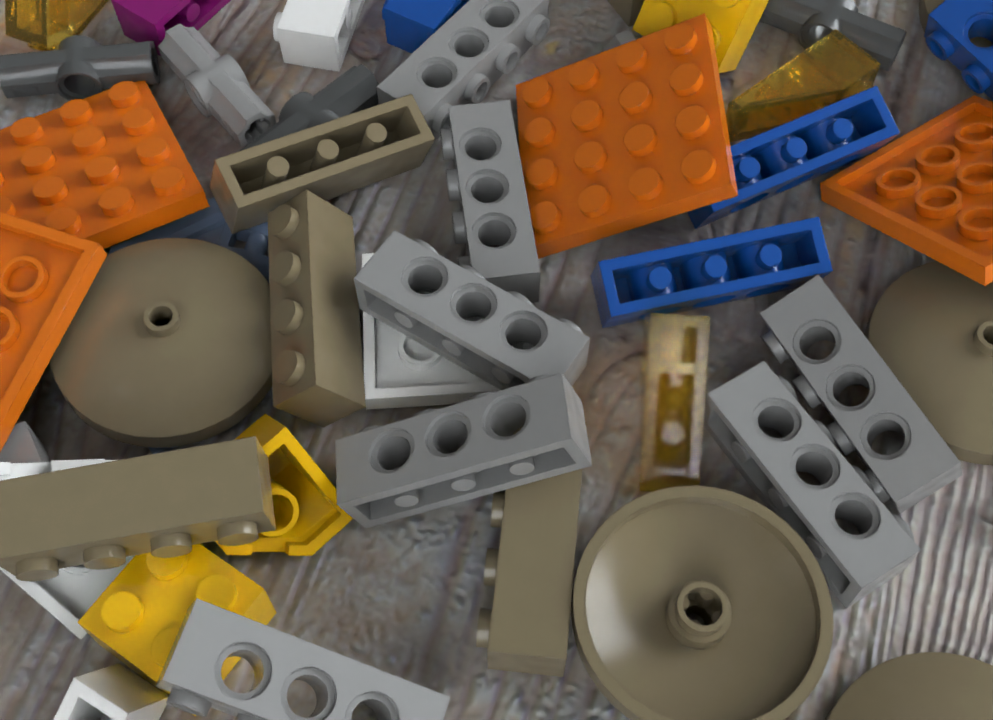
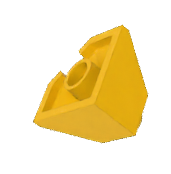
M264 414L234 440L256 436L268 457L276 530L258 533L259 538L256 541L244 545L224 546L220 545L218 541L215 542L226 555H252V552H285L288 556H312L353 518L337 505L335 486L288 428L269 415Z

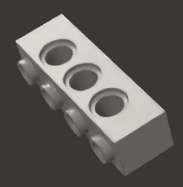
M469 0L377 86L379 104L412 94L435 138V142L440 137V129L449 128L448 106L480 103L486 96L489 88L503 74H509L517 65L519 58L532 45H538L543 41L550 27V19L548 18L549 0Z
M510 100L448 106L449 128H441L440 136L443 160L453 159L454 169H446L449 201L459 200L460 211L452 212L455 244L465 243L467 256H458V265L465 264L473 267L486 281L506 292L515 291L525 296L531 303L539 302L541 272ZM490 245H499L500 247H489V246H490Z
M394 230L354 277L359 309L500 390L524 384L528 379L535 376H551L561 372L570 385L573 386L587 366L590 337L583 334L576 324L565 318L556 319L534 307L522 294L515 291L506 292L486 281L473 267L465 264L459 266L439 255L430 244L421 239L412 240ZM427 289L435 291L430 294L418 293L419 291ZM481 316L484 319L480 321H467L464 318ZM526 342L534 347L522 350L514 348L512 345Z
M819 274L760 313L769 329L761 338L779 364L787 359L791 360L801 374L792 380L794 385L811 409L820 404L823 405L833 419V422L826 427L830 431L834 442L845 456L853 451L858 454L868 468L864 473L872 483L873 492L882 503L890 499L901 514L962 475L961 462ZM826 340L835 344L832 353L824 359L813 360L806 357L809 347L815 342ZM862 385L869 389V395L866 400L857 406H845L838 402L840 393L848 386ZM885 431H895L905 437L902 448L891 455H882L872 450L873 440L877 435Z
M765 361L707 393L699 421L766 507L786 521L804 540L818 561L827 585L846 609L903 572L921 551L914 542V535L908 524L900 516L890 513L873 492L874 489L868 476L860 468L850 465L836 448L828 428L822 422L811 418L797 401L792 385L784 377L777 376ZM760 427L774 428L783 438L770 437ZM797 472L812 474L821 485L816 486L805 483L798 476ZM835 519H846L852 522L857 527L860 535H852L843 531Z
M562 372L551 376H535L521 385L494 393L484 392L475 394L464 402L437 410H422L410 418L384 426L365 427L357 434L335 440L337 505L364 528L592 466L582 401ZM522 427L520 431L512 435L518 428Z
M198 598L187 610L155 686L170 692L166 703L177 709L206 717L211 707L236 716L235 720H351L352 713L358 704L370 707L374 711L377 720H443L450 701L449 696ZM232 656L242 657L251 664L254 670V682L247 693L234 692L224 684L221 668L226 658ZM294 680L308 683L315 691L316 707L308 718L296 715L288 705L287 691Z

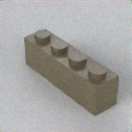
M409 94L215 159L209 188L231 233L235 234L268 222L269 212L306 189L326 201L418 168L423 163L435 138L413 95Z
M306 189L268 213L273 407L324 428L366 407L359 303L354 283V277L357 275L352 216Z
M522 427L518 428L512 435L520 431ZM582 469L493 494L491 527L501 528L499 549L487 548L484 586H493L494 596L492 609L480 608L476 647L487 648L488 669L564 677L567 660Z
M256 436L0 481V567L21 581L32 582L52 579L59 575V569L83 564L88 569H111L125 564L126 557L150 552L152 556L159 558L182 556L192 551V545L218 541L220 545L224 546L244 545L256 541L259 538L258 533L276 530L268 457Z

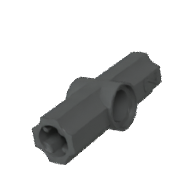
M769 0L759 20L798 36L801 46L813 56L827 58L840 52L886 71H889L907 33L905 30L858 13V8L853 0Z
M74 35L63 39L59 44L58 50L0 55V84L6 98L59 93L63 98L70 101L73 99H84L103 92V89H110L113 85L122 81L137 82L145 80L148 85L160 83L158 53L153 41L101 46L93 38Z
M360 64L347 70L314 96L308 92H299L285 103L279 116V122L240 151L379 104L377 95L379 83L375 79L374 74L364 65Z

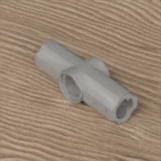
M178 24L165 32L163 41L158 45L162 59L183 81L189 97L200 113L207 118L213 115L240 147L248 145L276 124L274 113L251 90L243 70L230 54L226 53L220 56L195 27L188 28Z

